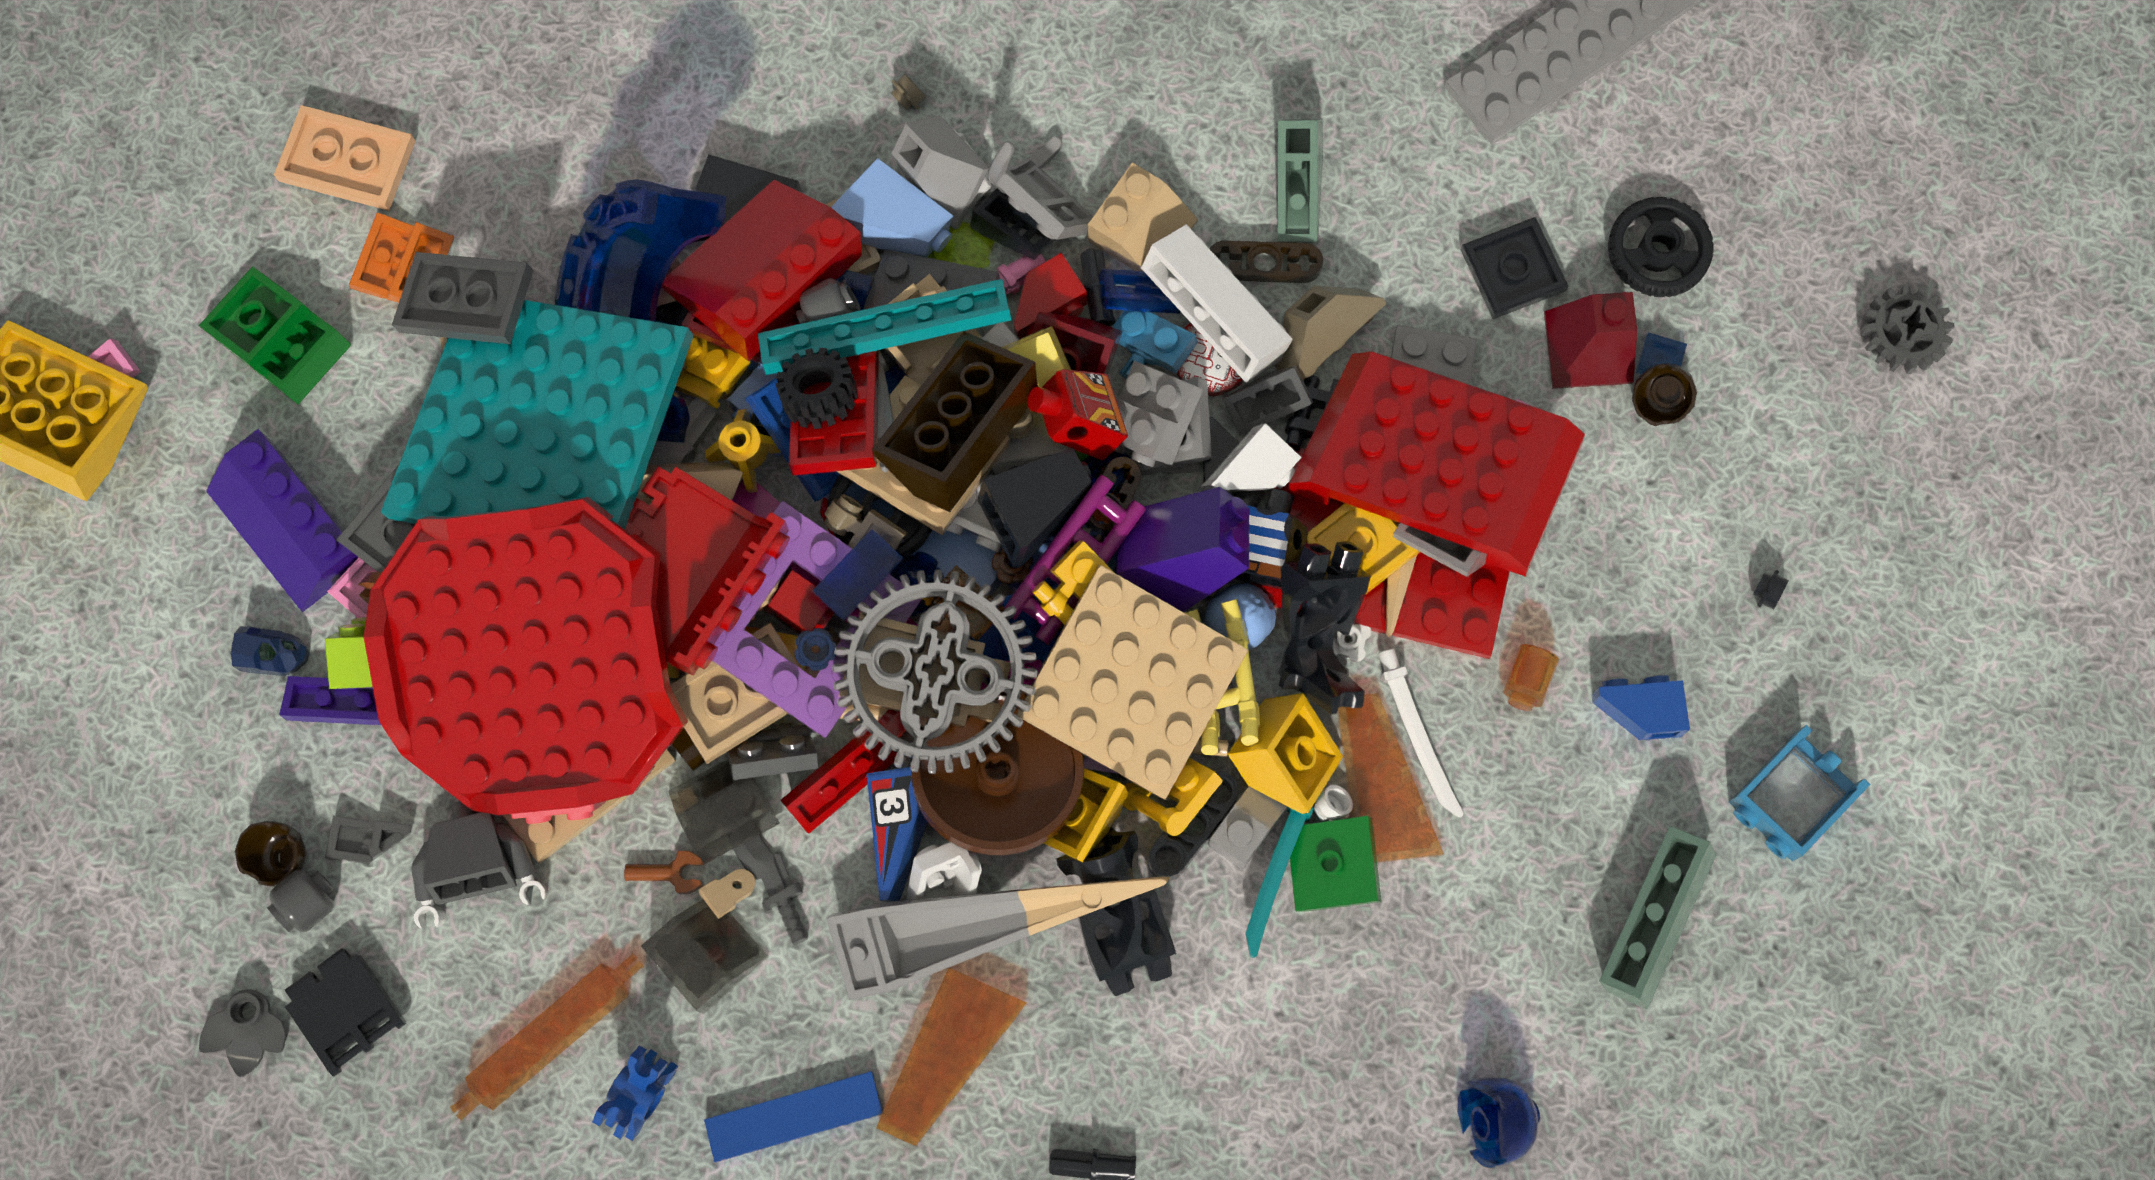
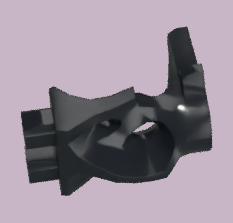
M1349 541L1336 543L1332 559H1330L1331 551L1323 545L1316 543L1304 544L1299 562H1285L1281 567L1282 614L1284 628L1291 634V639L1281 661L1279 669L1281 677L1278 686L1282 689L1300 691L1330 715L1337 714L1340 707L1362 708L1365 691L1349 677V669L1340 663L1333 650L1335 631H1339L1343 635L1350 634L1371 578L1368 573L1359 568L1363 550Z
M1111 827L1109 832L1083 862L1066 854L1056 858L1059 869L1066 876L1077 875L1082 884L1134 879L1132 861L1134 853L1138 850L1139 840L1135 831L1118 832ZM1155 889L1120 901L1114 907L1107 906L1078 917L1090 965L1099 981L1105 980L1114 996L1127 993L1135 988L1130 971L1144 966L1150 981H1160L1172 976L1170 956L1176 954V950ZM1140 901L1146 902L1149 909V916L1146 920L1141 918ZM1100 923L1108 926L1109 935L1104 939H1098L1095 934V929Z

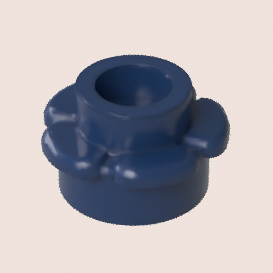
M815 628L811 632L805 630L796 639L797 649L794 652L796 660L800 665H807L813 671L825 669L828 666V662L836 657L834 651L837 645L831 640V634L824 629ZM817 645L820 651L813 653L811 647Z

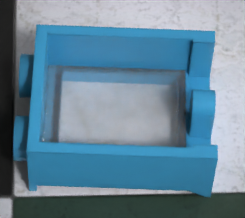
M1807 725L1796 731L1729 801L1735 808L1733 811L1734 816L1749 829L1756 827L1767 838L1765 844L1771 852L1781 859L1788 857L1791 861L1802 857L1871 785L1866 779H1862L1854 784L1836 768L1842 761L1834 752L1827 751L1821 754L1805 738L1812 730Z

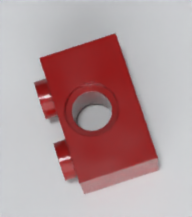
M793 570L785 575L769 604L762 609L799 635L805 630L811 632L815 628L823 629L835 612L829 608L834 598Z

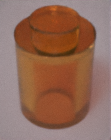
M1519 645L1502 691L1509 698L1508 704L1524 711H1532L1533 707H1542L1559 658L1552 652L1534 645Z

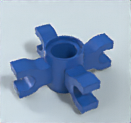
M640 1045L630 1055L628 1065L615 1078L606 1096L608 1101L597 1109L592 1121L600 1127L606 1119L605 1125L613 1128L618 1122L613 1135L621 1139L626 1134L625 1137L631 1141L639 1134L644 1122L655 1111L665 1092V1087L663 1086L672 1080L678 1068V1065L672 1061L666 1068L668 1062L662 1058L653 1065L658 1053L650 1049L644 1057L647 1049Z

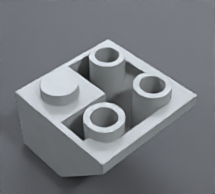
M940 115L908 122L905 124L891 154L911 184L953 215L950 226L953 229H957L966 216L989 167Z

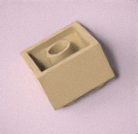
M1132 162L1088 223V242L1152 281L1141 269L1152 244L1186 224L1192 230L1198 218L1166 182Z

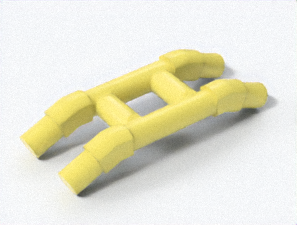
M1237 599L1221 603L1228 638L1248 649L1247 629L1244 619H1242ZM1198 609L1184 612L1201 622ZM1248 650L1235 673L1237 687L1225 691L1216 709L1238 704L1241 742L1244 745L1253 746L1258 743L1260 712L1256 702ZM1216 709L1201 735V751L1205 755H1214L1218 752L1220 720Z

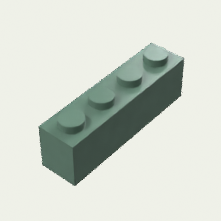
M1669 826L1599 980L1607 992L1648 1009L1715 860L1716 853L1710 841Z

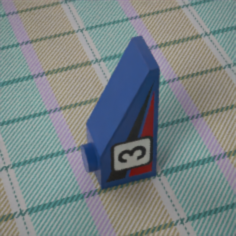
M911 767L866 773L879 899L884 902L900 901L914 857H916L928 823L919 809L914 796Z

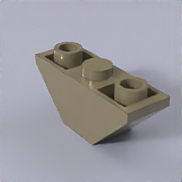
M1314 285L1285 311L1283 327L1293 340L1281 361L1275 365L1276 370L1296 366L1302 380L1312 376L1318 367L1330 355L1340 350L1356 331L1373 320L1375 314L1386 305L1384 298L1357 288Z

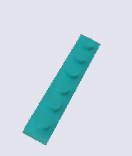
M999 279L758 333L762 365L765 374L769 375L783 372L782 365L785 361L793 364L792 356L798 353L803 358L807 356L805 350L810 348L813 349L814 354H818L819 348H827L829 355L834 350L839 352L840 358L850 357L1011 321V315L1003 280Z

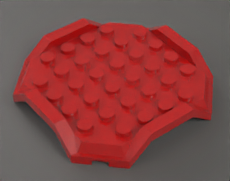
M589 497L528 508L453 517L426 516L420 518L370 590L363 638L379 722L404 758L473 811L494 815H507L578 808L632 795L640 788L654 769L657 761L688 723L670 687L656 603L660 553L638 535H631L612 520L613 516Z

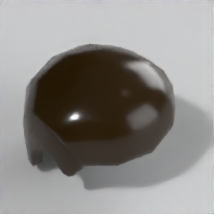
M1670 363L1656 364L1647 368L1635 381L1632 402L1637 415L1648 424L1653 426L1675 424L1683 420L1695 407L1697 388L1692 375L1679 365Z
M276 821L250 824L240 834L235 848L236 863L239 871L257 880L259 885L275 887L295 870L303 869L307 855L301 834L290 825Z

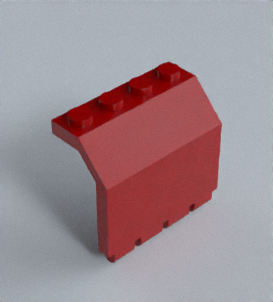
M658 466L641 490L644 495L653 501L649 505L636 498L625 530L631 535H638L660 553L656 603L666 663L694 676L699 667L704 670L713 660L718 650V647L714 644L723 630L730 632L738 622L742 614V610L738 607L746 595L750 594L753 596L761 587L766 577L763 569L771 557L778 559L790 540V537L786 535L789 530L786 521L772 512L769 513L766 519L757 516L676 466L671 473Z

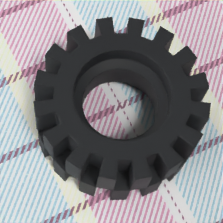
M812 348L806 349L807 356L803 358L798 353L792 356L794 363L790 364L785 361L782 365L783 372H778L776 376L778 381L776 389L786 415L788 414L789 419L793 423L799 421L800 426L805 428L812 422L814 429L822 428V421L827 420L828 425L832 426L836 424L835 416L838 415L842 420L847 417L846 408L853 410L855 406L854 399H857L858 392L846 358H840L839 352L834 350L829 355L827 348H819L818 354H814ZM819 382L831 383L822 392L816 394L803 393L812 384Z

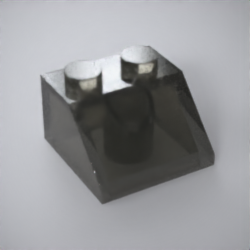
M729 759L668 791L676 816L694 852L705 864L780 824L757 777L733 780Z
M704 899L674 916L641 945L642 949L691 1006L702 1014L710 1010L769 957L730 912L718 919Z

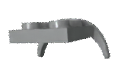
M1052 137L1030 157L1009 168L1008 164L1015 151V147L1012 142L1006 141L997 152L989 168V181L1002 193L1009 196L1008 202L1015 209L1028 213L1037 222V229L1046 237L1059 240L1088 234V223L1093 216L1042 170L1062 147V139Z

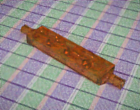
M632 953L614 970L604 963L598 965L467 1075L465 1079L470 1091L450 1106L452 1112L455 1113L464 1104L469 1103L468 1106L456 1115L457 1118L462 1121L480 1104L493 1111L629 996L625 982L641 968H644V965L639 961L628 971L625 969L637 960L638 957Z

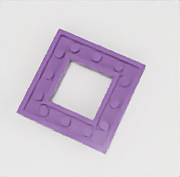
M782 500L774 514L786 521L789 530L786 535L790 537L788 545L778 559L771 557L763 569L766 577L761 587L753 596L747 594L738 607L742 610V614L734 628L730 632L723 630L714 645L718 647V650L712 661L820 736L826 738L847 708L838 706L837 699L840 698L838 697L840 691H836L833 687V683L843 680L844 675L836 674L832 670L833 665L838 663L846 664L847 659L836 656L814 678L745 631V628L792 561L855 605L863 602L871 609L876 606L870 597V593L873 590H876L884 599L889 596L884 585L886 582L891 581L896 591L903 589L900 581ZM922 598L895 608L884 618L906 623ZM850 627L848 632L854 634L856 629ZM841 640L837 647L849 649L850 644Z

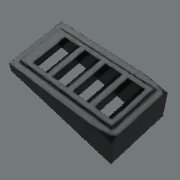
M996 189L973 210L970 228L984 237L1035 260L1056 239H1050L1043 235L1036 227L1037 222L1028 213L1015 209L1008 202L1009 196ZM1009 222L1014 224L1011 228L1007 226ZM1022 228L1028 230L1022 236L1018 234ZM1034 235L1042 237L1035 245L1029 241Z

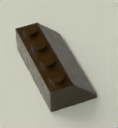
M963 331L872 448L873 455L913 496L951 512L1027 410L1029 393L1033 388L1038 387L1035 361Z

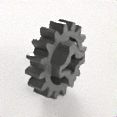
M1903 285L1898 294L1894 289L1889 288L1882 295V298L1877 296L1869 305L1871 309H1868L1862 317V320L1868 323V325L1861 330V336L1871 337V341L1866 345L1865 349L1866 351L1876 349L1879 352L1875 360L1876 363L1879 364L1887 359L1890 361V371L1894 372L1901 364L1904 365L1906 374H1911L1917 368V365L1925 371L1933 364V361L1938 362L1946 354L1944 349H1947L1953 342V339L1946 334L1955 326L1952 322L1944 321L1943 318L1950 310L1949 308H1937L1936 304L1940 298L1938 295L1928 300L1924 297L1925 288L1920 287L1915 294H1911L1909 286ZM1896 307H1905V309H1903V310H1901V311H1900V310H1897V309H1895V308H1896ZM1913 347H1917L1920 349H1922L1923 347H1927L1922 351L1910 352V349Z

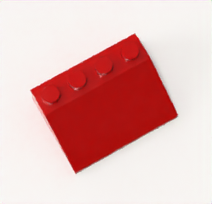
M773 180L660 282V287L744 359L749 361L760 351L758 333L786 327L797 317L796 311L801 309L799 298L805 290L827 278L837 280L862 257L861 232L831 207Z

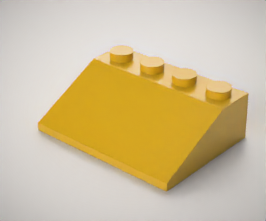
M7 320L0 329V461L87 502L111 471L147 393V384Z

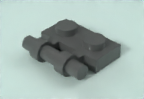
M791 722L778 724L776 729L761 730L727 751L733 780L818 769L817 752L812 737H810L809 727L806 725L792 726Z

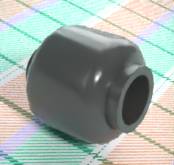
M827 278L808 288L800 295L801 309L796 311V316L799 323L802 324L860 311V306L847 282L839 283L836 279Z
M297 869L270 891L269 898L272 903L267 909L288 932L294 929L300 932H307L333 910V900L328 894L334 890V887L318 870L310 875L303 869Z

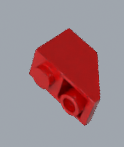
M1062 253L1027 272L1013 324L1014 333L1019 339L1032 334L1039 312L1078 317L1084 311V306L1087 305V291Z

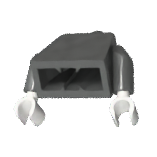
M460 801L452 806L453 819L435 823L430 828L429 840L424 842L411 866L415 898L417 901H421V907L414 914L415 924L419 928H426L425 915L429 910L434 914L435 926L441 927L446 920V913L439 905L517 887L516 879H521L523 884L520 888L519 896L526 905H531L526 892L532 885L539 887L543 900L547 897L545 885L535 881L533 873L536 870L525 842L507 824H497L491 814L473 811Z

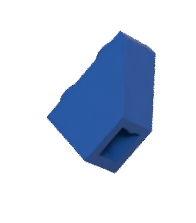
M1658 675L1645 678L1642 684L1628 685L1627 679H1612L1602 682V687H1599L1592 694L1593 704L1638 740L1682 737L1690 730L1683 680L1670 681L1669 676Z

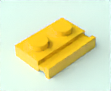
M694 335L685 359L687 368L680 373L675 389L686 395L697 397L709 406L717 409L720 406L718 399L723 393L728 395L751 362L744 359L738 353Z

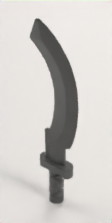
M729 768L723 786L721 801L722 822L727 838L744 868L753 874L755 880L762 879L769 898L762 902L765 913H771V909L777 906L779 913L782 915L783 923L787 927L788 935L791 937L792 944H800L808 939L792 898L803 893L800 883H791L781 855L771 852L754 824L749 805V789L752 778L733 780L731 769Z

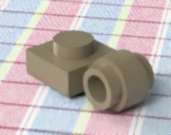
M841 494L839 499H833L824 513L827 517L824 525L840 536H845L849 531L854 533L848 546L883 570L906 537L907 532L873 509L869 511L864 520L861 519L862 515L860 512L863 506L848 495Z

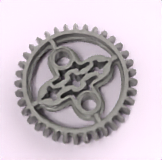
M941 570L934 571L935 583H926L924 571H918L917 580L919 584L910 586L909 578L904 574L900 576L903 589L899 591L895 590L891 581L886 582L884 585L889 596L884 599L876 590H873L870 593V597L876 606L871 609L866 603L860 602L857 607L865 615L864 619L861 621L855 616H849L847 619L848 624L856 629L855 633L852 634L848 631L840 632V639L849 643L850 646L849 649L836 647L834 653L839 658L847 659L846 664L838 663L832 667L834 673L839 675L846 674V679L833 683L836 691L848 689V695L837 699L838 706L847 707L853 705L854 708L843 716L845 722L851 723L857 719H860L862 722L855 727L853 734L858 738L869 731L872 735L866 740L865 747L871 750L878 742H881L883 747L878 756L882 760H885L892 750L897 752L894 765L898 768L904 764L906 756L912 758V772H918L920 761L927 760L929 774H935L937 770L936 761L943 760L946 772L952 773V759L959 757L963 769L970 768V760L967 755L975 752L979 762L986 761V755L982 750V747L986 744L994 753H998L1001 747L994 738L998 734L1007 741H1011L1013 738L1011 731L1005 727L1009 722L1019 728L1023 725V720L1014 714L1015 710L1030 711L1031 705L1021 700L1020 697L1021 694L1035 695L1036 688L1023 684L1024 679L1032 680L1037 678V670L1024 668V664L1036 661V653H1022L1021 650L1032 644V637L1023 636L1017 638L1016 635L1025 629L1026 624L1024 620L1013 624L1009 622L1016 614V608L1011 606L1001 612L999 607L1003 604L1005 597L1002 594H998L991 602L986 598L991 591V586L988 584H984L979 593L974 592L976 579L972 576H969L966 580L965 587L958 586V572H952L950 584L942 583ZM941 597L944 599L943 603L930 607L922 614L915 640L887 637L879 640L869 651L864 650V645L872 630L895 608L921 598ZM961 601L979 610L998 629L1004 639L1010 657V679L1003 677L1000 666L992 658L966 650L970 634V624L966 615L956 606V602ZM946 614H948L951 629L956 631L955 633H947L946 639H943L942 645H940L937 630L932 628L933 626H941L942 620H945ZM930 637L928 655L922 654L915 665L917 680L922 684L919 698L914 700L915 689L913 683L908 680L914 667L911 654L922 653L926 640ZM956 643V658L959 662L963 663L957 673L959 690L948 691L944 705L940 706L942 688L948 689L955 678L954 664L952 660H949L952 644ZM898 653L904 657L905 664L899 672L889 674L881 669V660L886 654ZM937 656H940L942 670L947 672L946 676L939 675L937 682H934L933 687L930 688L929 675L923 670L924 668H932ZM861 664L867 665L870 677L878 685L904 693L900 719L904 729L914 737V742L909 743L891 734L872 715L866 705L860 686L859 668ZM983 670L989 675L990 683L984 690L974 691L966 685V676L971 671ZM1001 692L1007 694L999 713L977 735L949 746H927L928 740L941 736L948 729L956 703L984 706L993 702ZM931 698L933 712L939 715L937 718H930L922 731L920 717L914 714L916 709L922 710L925 704H927L928 699Z

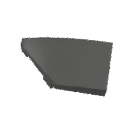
M333 815L325 858L369 864L407 837L412 831V825L379 820L374 822Z

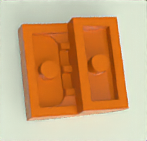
M377 212L350 280L349 288L399 303L415 252L448 255L454 236L415 222L413 226Z

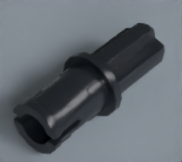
M1089 248L1080 254L1085 284L1084 288L1087 291L1090 320L1111 327L1116 322L1110 292L1113 290V284L1108 281L1103 251L1097 248Z
M1093 1148V1153L1053 1149L1050 1153L1049 1173L1090 1180H1134L1136 1156L1097 1153L1098 1149Z

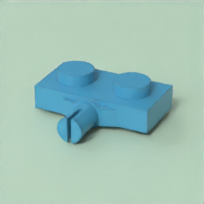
M1131 302L1113 325V328L1123 331L1118 345L1128 349L1132 354L1122 370L1119 371L1120 375L1127 379L1134 361L1143 365H1158L1176 374L1198 343L1195 334Z

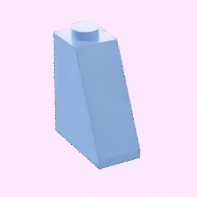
M879 158L831 206L832 209L861 232L862 244L879 249L928 257L933 250L937 253L941 252L952 237L949 229L953 215Z

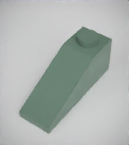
M1284 119L1278 121V242H1318L1323 168V119Z

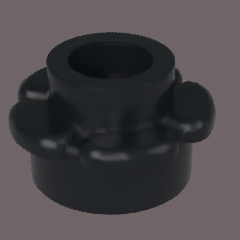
M1775 570L1772 576L1764 573L1753 595L1760 598L1757 604L1758 607L1761 608L1763 604L1773 610L1775 609L1789 582L1788 579L1778 575V570Z

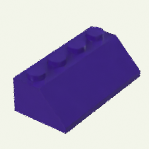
M259 429L224 455L206 492L297 607L304 612L326 595L327 591L359 557L337 541V538L344 531L343 528L277 446Z

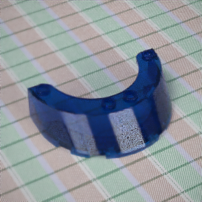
M626 180L615 184L616 189L608 195L599 194L584 211L585 223L579 235L571 234L564 251L557 279L555 305L656 322L660 290L671 264L687 245L697 239L713 236L718 232L725 219L727 196L652 181ZM675 390L656 441L685 442L690 414L685 400Z

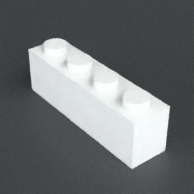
M1187 224L1152 244L1141 269L1246 383L1281 361L1293 340L1291 336Z

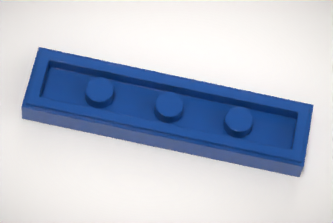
M870 1071L704 1119L713 1159L717 1163L883 1115L884 1112L874 1074Z

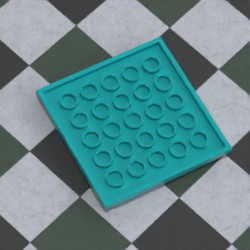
M524 300L511 344L448 338L381 513L388 519L416 524L420 518L426 516L453 517L535 507L589 497L613 516L612 520L625 530L691 345L693 333L688 327Z

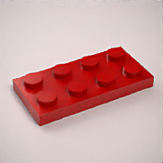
M879 350L845 357L851 368L858 392L857 399H854L855 406L853 410L846 408L847 417L842 420L838 415L835 416L836 424L832 426L828 425L827 420L822 421V428L814 429L812 422L805 428L800 426L799 421L796 423L791 421L789 467L792 476L877 467V458L873 455L872 448L877 443ZM819 382L812 384L803 393L816 394L822 392L831 383Z

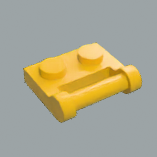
M1188 758L1167 796L1178 803L1175 808H1166L1150 799L1151 792L1134 782L1124 784L1129 796L1123 807L1130 811L1138 810L1158 822L1163 831L1172 836H1177L1185 830L1223 780L1215 771Z

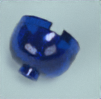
M1483 1077L1465 1083L1469 1085V1088L1461 1090L1459 1093L1457 1113L1463 1134L1469 1126L1471 1127L1476 1146L1475 1150H1470L1473 1158L1483 1167L1496 1168L1508 1165L1525 1156L1534 1145L1540 1122L1539 1108L1529 1094L1515 1081L1502 1077Z

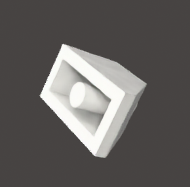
M1264 423L1251 429L1201 488L1205 491L1221 487L1227 492L1263 491L1275 488L1276 486L1281 489L1291 480L1295 472L1293 466L1299 461L1301 456Z

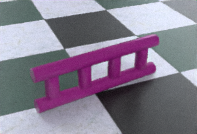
M1101 474L1002 610L1003 612L1008 607L1014 606L1016 614L1011 618L1014 621L1024 611L1042 626L1035 637L1046 645L1051 643L1064 624L1055 615L1049 616L1041 608L1042 604L1033 598V589L1041 581L1045 580L1047 576L1058 585L1062 583L1050 570L1057 564L1070 544H1076L1079 540L1084 541L1107 564L1146 511V508L1135 500H1132L1125 510L1106 494L1114 483ZM1096 508L1116 523L1102 543L1082 529ZM1072 594L1066 603L1074 610L1079 600Z

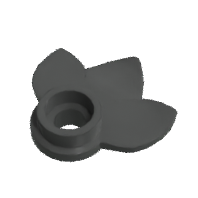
M245 989L235 993L230 998L226 1010L217 1012L208 1018L200 1035L199 1051L212 1053L226 1049V1055L232 1069L239 1077H244L259 1065L264 1051L283 1052L286 1042V1030L283 1022L270 1013V1004L266 996L259 991ZM252 1003L255 1007V1014L252 1018L245 1019L242 1014L245 1005Z

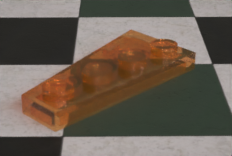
M1378 693L1364 695L1362 708H1338L1337 716L1347 788L1353 802L1351 817H1372L1377 863L1442 856L1444 853Z
M948 968L876 1128L917 1147L1026 1007L1027 1002Z

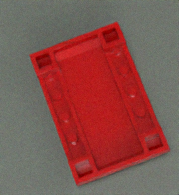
M1373 351L1354 353L1351 355L1289 482V492L1325 505L1329 504L1331 498L1485 553L1487 554L1486 563L1526 577L1582 447L1585 433L1569 419Z

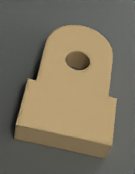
M737 869L720 880L714 879L701 887L698 893L719 919L735 909L737 903L751 895L755 887V878L750 871ZM738 884L741 888L736 889L733 885Z

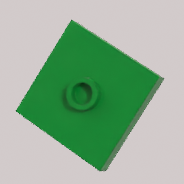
M1362 816L1303 825L1290 856L1296 912L1382 902L1372 817Z

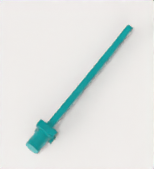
M1290 807L1287 809L1289 816L1270 860L1245 934L1251 958H1255L1258 955L1265 927L1288 861L1304 822H1308L1314 808H1311L1309 813L1301 814Z

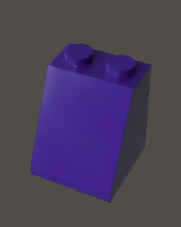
M1221 487L1144 506L1146 511L1118 548L1117 575L1176 609L1185 612L1249 568L1250 508L1247 507L1243 500L1232 496Z

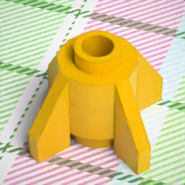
M741 409L737 411L734 421L726 425L721 431L719 440L705 450V456L708 462L728 460L734 467L740 469L743 472L742 478L746 490L749 493L757 492L754 469L761 466L768 452L769 454L781 452L770 436L762 435L750 423L747 409Z

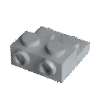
M1134 361L1119 399L1116 398L1128 437L1114 451L1124 454L1126 448L1133 450L1131 459L1142 464L1154 467L1157 460L1172 466L1203 389Z

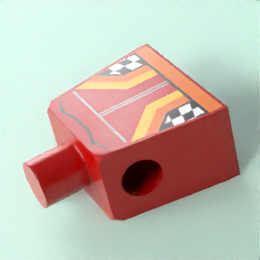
M1062 369L1057 371L1042 388L1035 387L1029 393L1028 408L1033 412L1042 414L1048 435L1054 442L1069 448L1073 447L1074 450L1099 460H1105L1128 437L1107 374Z

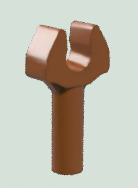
M678 851L675 860L670 864H626L624 878L625 881H670L675 886V891L678 894H691L703 887L704 883L701 880L695 879L684 880L682 870L688 865H704L705 861L690 851Z

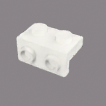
M951 842L940 847L938 845H931L924 848L914 857L906 899L976 894L979 877L982 873L978 857L974 852L967 851Z

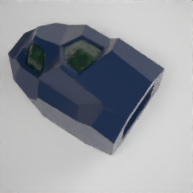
M240 626L234 633L231 648L232 667L241 672L286 676L297 672L307 662L309 655L307 647L299 637L282 631L260 629L251 626Z

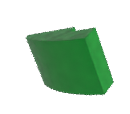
M253 266L198 325L297 405L351 346L335 328L310 311L301 301Z

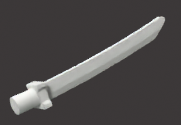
M1395 649L1379 653L1384 673L1381 675L1383 684L1388 682L1405 729L1439 804L1460 818L1463 816V811L1439 764L1404 677L1408 674L1406 667L1400 668Z

